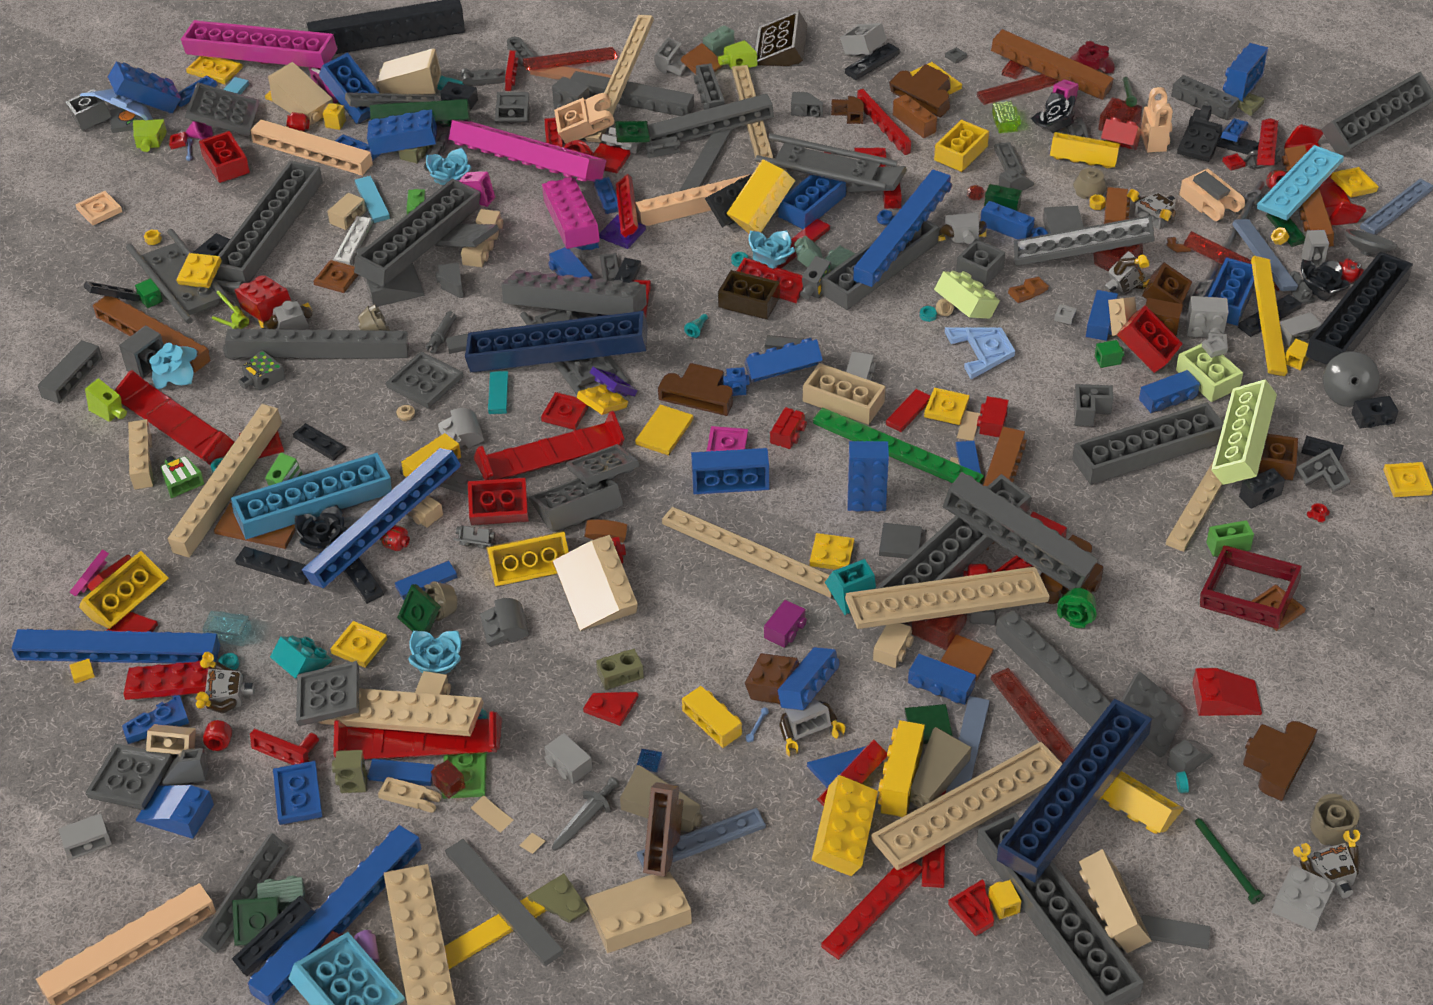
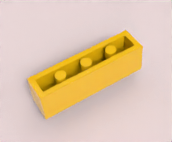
M1055 132L1050 156L1059 160L1065 158L1070 159L1071 162L1082 161L1088 165L1099 164L1105 168H1112L1116 166L1120 143Z

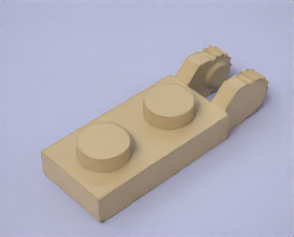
M390 777L385 779L378 793L380 799L417 809L420 808L430 813L435 812L436 805L423 800L424 797L434 802H439L442 798L438 792L426 789L424 786Z

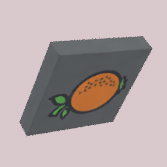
M122 108L110 110L112 133L132 131L133 120H144L141 116Z

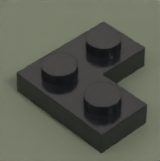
M1306 435L1301 453L1315 457L1331 448L1339 461L1344 445Z

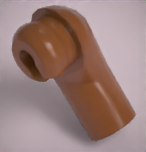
M1175 237L1167 238L1166 245L1175 252H1191L1190 243L1178 244Z

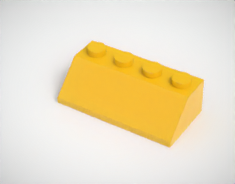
M762 160L726 214L748 234L750 230L761 233L795 180L785 170L766 160Z
M563 531L486 547L495 586L557 574L553 560L569 553L565 532Z
M140 551L81 600L79 608L93 622L110 629L169 578Z
M1123 771L1118 774L1099 799L1102 800L1103 798L1108 801V805L1117 811L1123 810L1127 813L1129 819L1146 824L1145 828L1155 834L1166 832L1184 809Z

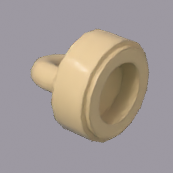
M943 298L937 302L936 311L938 315L949 316L953 312L954 305L947 299Z

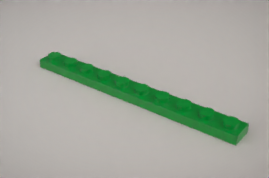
M823 407L813 418V424L851 441H888L889 457L948 482L954 483L961 472L972 476L980 484L984 481L983 474Z

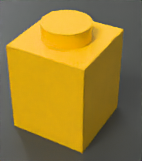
M331 103L327 105L323 111L325 128L341 130L346 122L343 105Z
M1295 339L1286 352V365L1301 370L1309 360L1305 356L1308 343Z
M1011 880L999 881L989 887V901L999 920L1020 913L1022 901Z

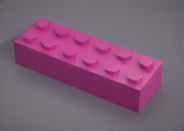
M566 177L563 180L543 183L542 191L545 205L566 249L600 242L598 224L575 178Z

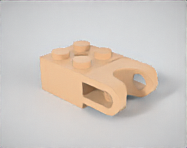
M1162 87L1153 88L1150 91L1148 107H1144L1141 136L1147 153L1167 151V145H1170L1169 133L1172 132L1171 119L1173 111L1171 105L1167 103L1166 90ZM1157 94H1161V100H1156L1154 97Z
M600 93L588 99L581 98L554 110L558 134L566 144L573 140L587 137L614 124L613 115L606 110L611 105L609 95Z
M1205 169L1182 180L1180 196L1214 221L1223 219L1225 209L1238 212L1245 207L1244 197L1210 169ZM1207 171L1230 189L1229 195L1216 200L1197 185L1193 179L1196 175Z

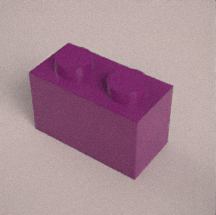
M784 600L764 625V639L785 648L789 642L792 643L794 641L797 631L803 629L806 625V609Z

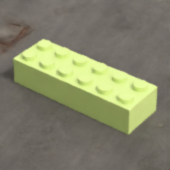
M1266 379L1232 390L1211 469L1223 485L1257 476L1277 396Z

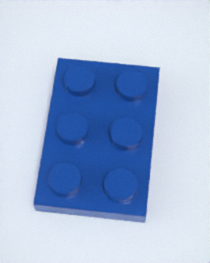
M315 761L273 768L279 825L323 817Z

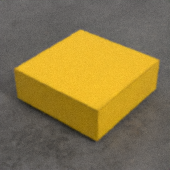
M90 659L69 665L75 684L95 678Z

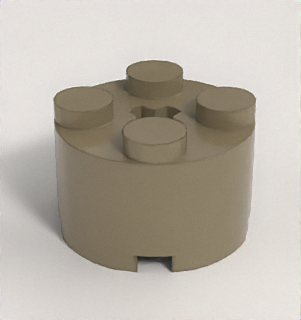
M1339 794L1322 796L1316 803L1310 820L1312 833L1324 845L1346 844L1347 842L1343 838L1344 832L1349 831V836L1352 839L1354 836L1353 830H1356L1360 813L1357 805L1350 799L1349 801L1343 799V796Z

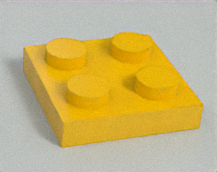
M1359 167L1336 171L1331 175L1336 184L1351 198L1375 193L1379 188Z
M189 253L176 279L179 285L210 288L222 262L220 256Z
M603 384L578 391L576 397L601 415L607 414L610 411L625 409L629 402L620 394L609 391L606 388L607 386Z
M934 387L925 409L924 417L960 425L964 411L969 403L970 395Z
M1423 462L1384 465L1383 470L1393 497L1432 495L1433 488Z
M816 533L809 566L837 570L850 565L855 538Z
M352 621L330 648L331 654L350 662L357 661L358 665L366 668L388 640L387 634Z

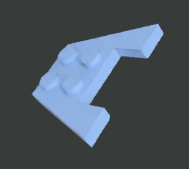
M945 327V334L951 344L968 340L979 359L964 364L970 379L1015 356V350L1002 327Z

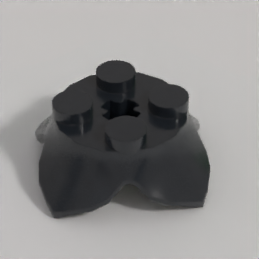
M1051 92L1046 100V111L1036 113L1031 117V120L1036 125L1047 128L1052 133L1058 132L1065 126L1072 125L1075 116V96H1070L1067 100L1064 95Z
M1302 259L1301 273L1303 282L1312 290V294L1318 296L1319 299L1328 300L1329 297L1336 295L1337 292L1350 287V283L1347 280L1341 279L1343 271L1338 260L1327 261L1316 267V264L1312 261Z
M337 505L326 508L319 517H314L311 514L295 516V529L301 538L299 540L300 544L317 553H321L348 529L344 527V516Z

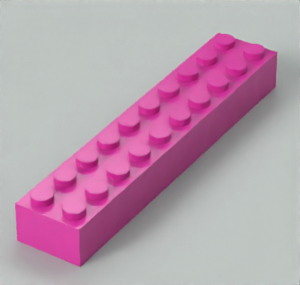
M193 20L180 39L185 53L188 55L284 65L293 62L297 66L320 69L322 65L331 61L337 51L333 34Z
M452 120L449 140L455 141L454 144L467 145L468 148L474 150L481 149L483 153H495L494 156L502 158L505 156L508 157V160L516 162L519 160L525 165L531 166L533 164L536 165V168H546L552 173L560 172L566 177L573 178L574 176L580 181L587 182L588 180L595 182L596 179L603 178L605 159L475 122Z

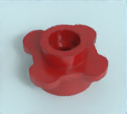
M1316 503L1307 512V517L1322 523L1325 522V517L1329 515L1330 511L1325 505Z

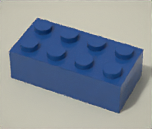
M1249 43L1246 48H1243L1242 53L1238 54L1237 59L1233 60L1231 66L1226 70L1225 76L1227 81L1223 85L1225 93L1243 101L1263 76L1268 47Z
M346 53L322 65L319 77L340 104L344 106V109L354 122L359 124L370 118L369 107H351L345 100L346 93H379L352 57Z
M116 61L108 75L115 94L165 112L173 113L181 100L171 79H164L155 73L150 74L141 68L131 67L127 63Z
M421 110L420 112L405 113L382 119L376 118L368 121L367 141L372 155L436 144L437 125L432 110Z
M816 175L808 176L786 194L778 206V217L801 229L806 228L846 196V182Z
M1226 257L1208 297L1227 298L1228 317L1226 323L1238 326L1253 293L1255 283L1252 264Z
M807 338L801 340L800 344L797 345L794 342L788 343L782 347L783 349L777 350V347L770 348L764 354H759V352L749 354L744 363L747 374H749L750 383L818 365L823 359L817 339Z
M849 441L848 511H886L889 464L888 441Z
M767 448L691 452L693 495L769 490V458Z

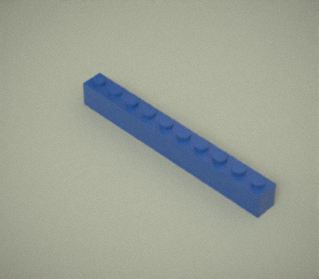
M932 169L854 266V281L873 287L877 281H880L882 274L889 269L892 261L897 259L898 254L904 250L907 242L911 241L915 232L920 230L922 223L927 221L931 212L935 211L937 204L942 202L947 192H950L952 183H950L951 175Z
M439 448L307 564L302 571L311 585L325 588L461 466L454 452Z
M17 629L11 649L16 660L79 662L90 659V662L175 664L201 661L205 652L212 653L214 656L213 661L215 662L217 661L221 645L217 634Z
M400 825L394 831H390L386 839L373 849L371 855L365 861L360 862L357 869L344 879L342 885L328 896L324 904L314 910L316 913L290 939L282 944L274 956L267 959L265 965L258 972L251 976L247 983L251 995L266 1005H275L293 986L289 976L294 963L335 940L386 887L384 873L403 869L421 850L419 837Z

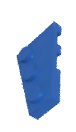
M180 695L172 696L173 699L167 703L161 702L157 704V709L150 713H142L123 724L122 728L127 743L131 744L147 738V730L154 724L178 727L189 724Z
M865 747L807 762V767L827 788Z

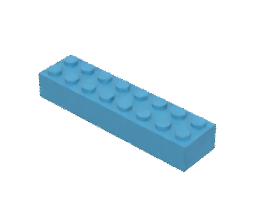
M374 453L231 497L233 513L245 539H249L293 525L297 515L311 514L314 517H319L323 510L337 505L341 510L385 496L392 490L391 478L378 453Z

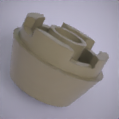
M1085 168L1078 174L1073 187L1076 190L1077 196L1086 199V197L1090 198L1093 195L1103 196L1107 189V184L1102 171L1096 168Z
M376 304L370 307L367 306L359 314L358 320L360 324L358 326L360 330L390 331L389 326H386L382 312Z
M435 581L424 585L426 588L425 592L441 606L435 620L441 621L456 611L457 596L451 585Z

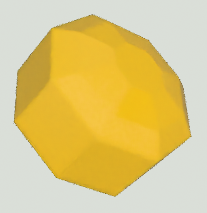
M1102 195L1090 197L1089 207L1094 210L1105 208V197Z
M1280 227L1274 230L1271 235L1272 241L1277 245H1282L1289 238L1287 230Z
M151 229L144 234L145 242L148 245H156L162 240L161 233L158 230Z

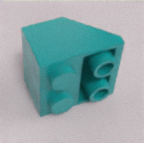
M865 559L834 570L825 581L844 615L851 613L845 599L846 593L876 588L875 575Z
M292 635L290 637L280 636L270 656L271 659L295 679H297L298 674L323 669L333 661L327 655L326 650L316 646L314 640L306 636L303 638Z

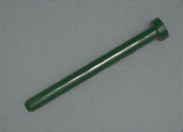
M1125 76L1123 77V84L1127 96L1125 100L1126 105L1134 107L1137 104V98L1133 95L1129 78Z
M1200 818L1196 819L1195 825L1249 894L1248 900L1250 903L1260 902L1264 898L1263 892L1254 888L1206 823Z

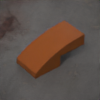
M1040 277L1025 279L1023 285L1010 287L1008 294L1017 303H1021L1048 290L1049 286Z
M587 520L584 537L595 540L610 535L611 538L619 537L620 543H624L628 524L610 520Z

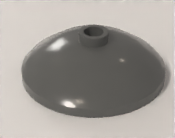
M1353 229L1345 231L1346 238L1353 246L1360 249L1364 255L1371 256L1372 253L1378 254L1380 251L1387 253L1395 250L1397 247L1395 242L1372 233Z
M1356 351L1338 354L1330 360L1323 373V387L1328 397L1335 403L1346 407H1353L1356 400L1372 398L1379 385V371L1375 362L1367 355ZM1356 377L1357 382L1352 384V378Z

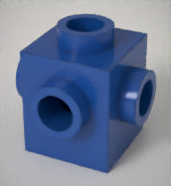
M744 367L727 368L726 376H723V385L732 388L733 396L746 395V385H749V374L745 375Z

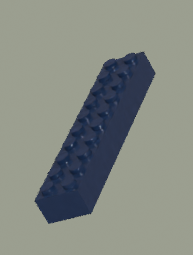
M644 311L469 332L465 359L470 373L645 352L647 350L648 325Z
M1114 698L998 845L997 861L1035 883L1148 737L1152 718Z

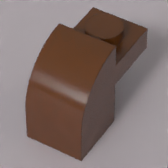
M848 96V100L832 99L831 115L847 116V124H863L864 104L859 98Z

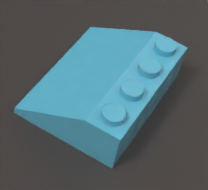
M349 932L294 963L289 976L291 983L310 1005H400L405 1000L401 992Z

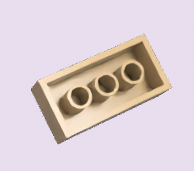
M819 363L803 385V402L820 408L823 407L869 425L885 402L886 386Z
M1102 849L1080 860L1079 863L1082 868L1079 871L1084 882L1088 883L1090 887L1088 892L1092 900L1096 901L1099 906L1096 910L1100 918L1105 920L1107 924L1105 927L1106 932L1111 940H1114L1117 947H1122L1129 953L1151 942L1152 940L1117 866Z

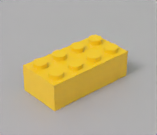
M899 720L898 727L893 728L892 745L889 744L887 757L889 758L884 763V777L880 779L878 792H880L878 804L881 805V813L904 817L908 813L911 786L916 776L923 750L925 726L923 724Z
M838 775L829 784L811 861L848 876H852L862 867L878 794L877 790L841 775Z

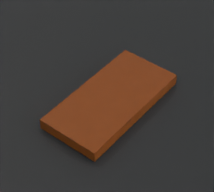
M229 503L214 528V532L217 535L286 549L296 529L295 524L245 539L233 513L232 503Z

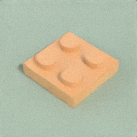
M106 191L75 204L77 210L93 226L122 212L121 206Z

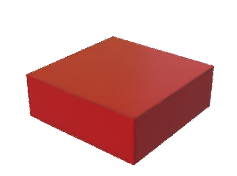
M186 132L170 135L169 147L176 149L186 146L188 137Z
M1237 153L1222 159V162L1230 171L1245 167L1246 164Z

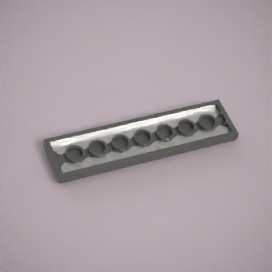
M1152 215L1014 240L1015 265H1027L1155 241Z

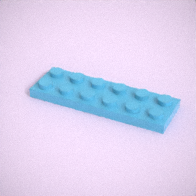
M1314 145L1257 203V209L1288 220L1344 161V156Z

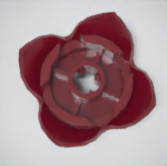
M1093 41L1085 42V45H1082L1070 57V59L1095 70L1100 69L1106 74H1113L1115 70L1114 62L1109 55V47L1095 44Z

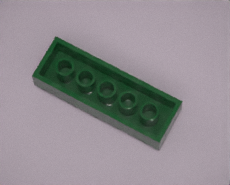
M467 99L370 105L371 120L399 116L405 113H415L421 110H432L436 125H442V128L451 127L452 120L471 121L470 104Z

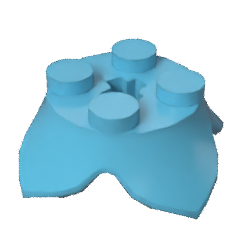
M462 148L451 151L447 158L437 154L426 156V165L430 171V176L434 178L436 183L445 185L452 178L460 180L465 173L471 170V166L467 165V154Z
M750 230L748 241L753 252V260L766 264L769 268H776L777 265L784 263L788 256L795 252V248H790L791 237L787 230L775 232L769 238H766L760 232Z
M166 343L149 360L152 365V380L155 388L162 389L167 386L168 382L180 386L192 384L194 372L190 362L196 358L197 350L187 346Z
M458 630L446 631L438 638H434L425 631H413L409 641L412 655L409 656L408 660L421 673L426 671L446 674L460 662L461 656L459 652L462 641Z

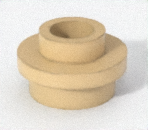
M410 405L400 406L396 411L397 417L402 421H409L415 415V409Z

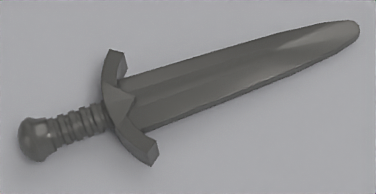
M610 777L607 785L599 793L583 791V798L588 800L558 835L552 845L554 851L560 849L572 839L602 807L605 808L606 813L611 812L605 798L613 789L619 787L618 779Z

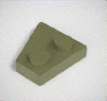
M1248 93L1243 101L1239 100L1238 108L1252 116L1264 104L1265 98Z
M564 873L530 893L527 897L532 903L540 904L545 907L546 911L557 914L560 919L568 923L588 912V907Z

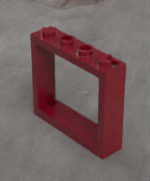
M1224 545L1200 593V607L1279 629L1301 580L1302 566ZM1226 565L1290 581L1279 608L1215 592L1214 590Z

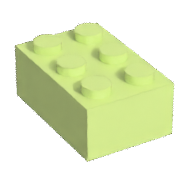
M943 271L934 288L936 292L970 318L990 319L1000 302L995 297V293L983 288V284L974 281L967 272Z
M1202 343L1180 353L1178 356L1176 371L1180 373L1188 370L1200 383L1199 392L1210 402L1232 393L1234 388L1241 385L1243 372L1223 354L1211 358L1202 347Z

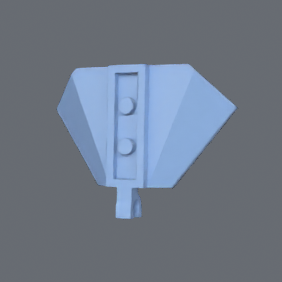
M113 89L80 94V96H95L141 116L144 120H153L145 104L117 95Z

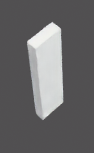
M356 216L334 257V261L351 265L357 254L356 249L360 248L373 224L372 218Z

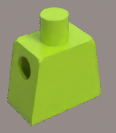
M744 40L724 47V55L718 56V63L720 66L727 64L731 69L734 66L747 65L748 68L756 67L757 52Z
M164 119L133 120V135L136 147L140 148L143 152L150 151V148H159L167 133Z
M98 378L85 388L88 410L108 422L112 421L115 417L123 419L126 416L127 410L122 408L120 395Z

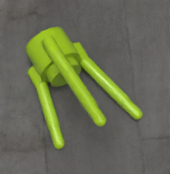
M218 290L217 294L234 312L231 315L232 323L212 316V319L233 329L237 327L239 329L245 328L249 324V318L244 315L238 306L234 307Z

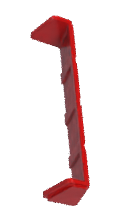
M1301 124L1285 142L1284 149L1305 145L1308 152L1314 145L1320 147L1318 141L1322 137L1323 132L1320 129ZM1331 175L1319 186L1331 226L1357 223L1365 214L1366 208L1352 204L1345 191L1336 184Z
M133 370L127 373L114 390L120 395L121 403L143 419H147L150 424L209 465L215 459L226 456L235 443L224 432L216 430L150 385Z
M610 411L605 423L544 438L525 445L507 448L499 452L486 455L484 447L479 446L476 449L474 460L484 480H498L577 459L616 444L622 446L625 438L615 412Z
M490 711L489 719H477L471 736L347 727L340 720H335L333 755L336 758V751L362 750L364 760L497 752L500 749L502 717L497 712Z

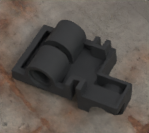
M1203 105L1201 110L1195 109L1193 116L1189 119V125L1177 149V154L1207 162L1213 158L1217 142H1219L1223 125L1209 121L1212 110L1211 106Z
M752 174L738 179L735 183L705 198L722 228L735 222L726 213Z

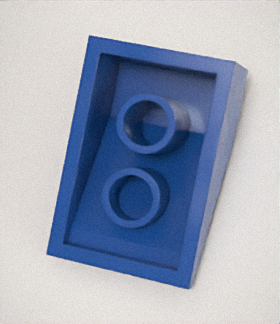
M158 786L145 809L141 810L137 816L136 822L193 839L213 808L214 803L209 790L196 786Z

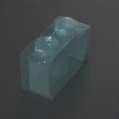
M210 611L202 630L203 633L217 634L220 643L244 647L252 626L249 616L223 611Z

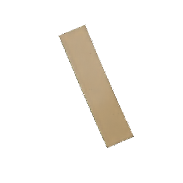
M964 411L957 438L974 440L980 413ZM951 457L950 461L959 464L958 458Z
M482 796L471 807L474 812L500 833L513 821L511 817L485 796ZM531 833L519 846L533 854L545 840Z

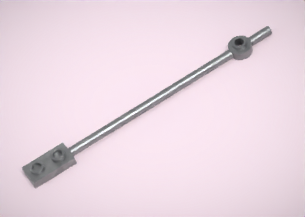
M1259 180L1254 190L1245 194L1246 205L1237 220L1246 219L1252 206L1257 205L1263 198L1261 190L1265 184L1264 181ZM1234 227L1205 280L1197 281L1186 301L1188 308L1191 296L1208 297L1215 282L1213 278L1238 234Z

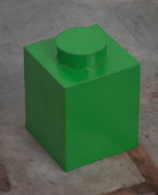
M151 278L135 285L136 291L140 296L139 299L146 308L163 302L160 289Z
M1117 340L1096 343L1094 356L1100 368L1120 365L1122 357H1124V349L1122 346L1120 347Z

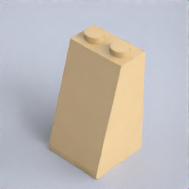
M436 49L384 62L382 69L379 71V78L376 79V86L379 88L380 93L435 94L441 76Z
M293 62L268 76L272 102L289 113L298 112L306 114L307 120H310L309 125L322 119L323 111L329 103L333 104L332 98Z

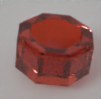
M979 185L970 186L967 190L968 198L981 200L984 197L983 187Z

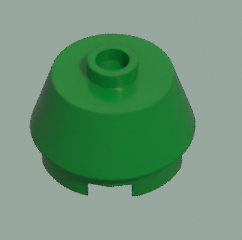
M1073 588L1058 601V617L1060 619L1063 617L1066 621L1070 622L1069 626L1085 628L1097 616L1096 599L1091 592L1085 589Z

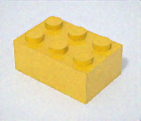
M960 120L935 144L934 161L963 172L988 147L989 131Z

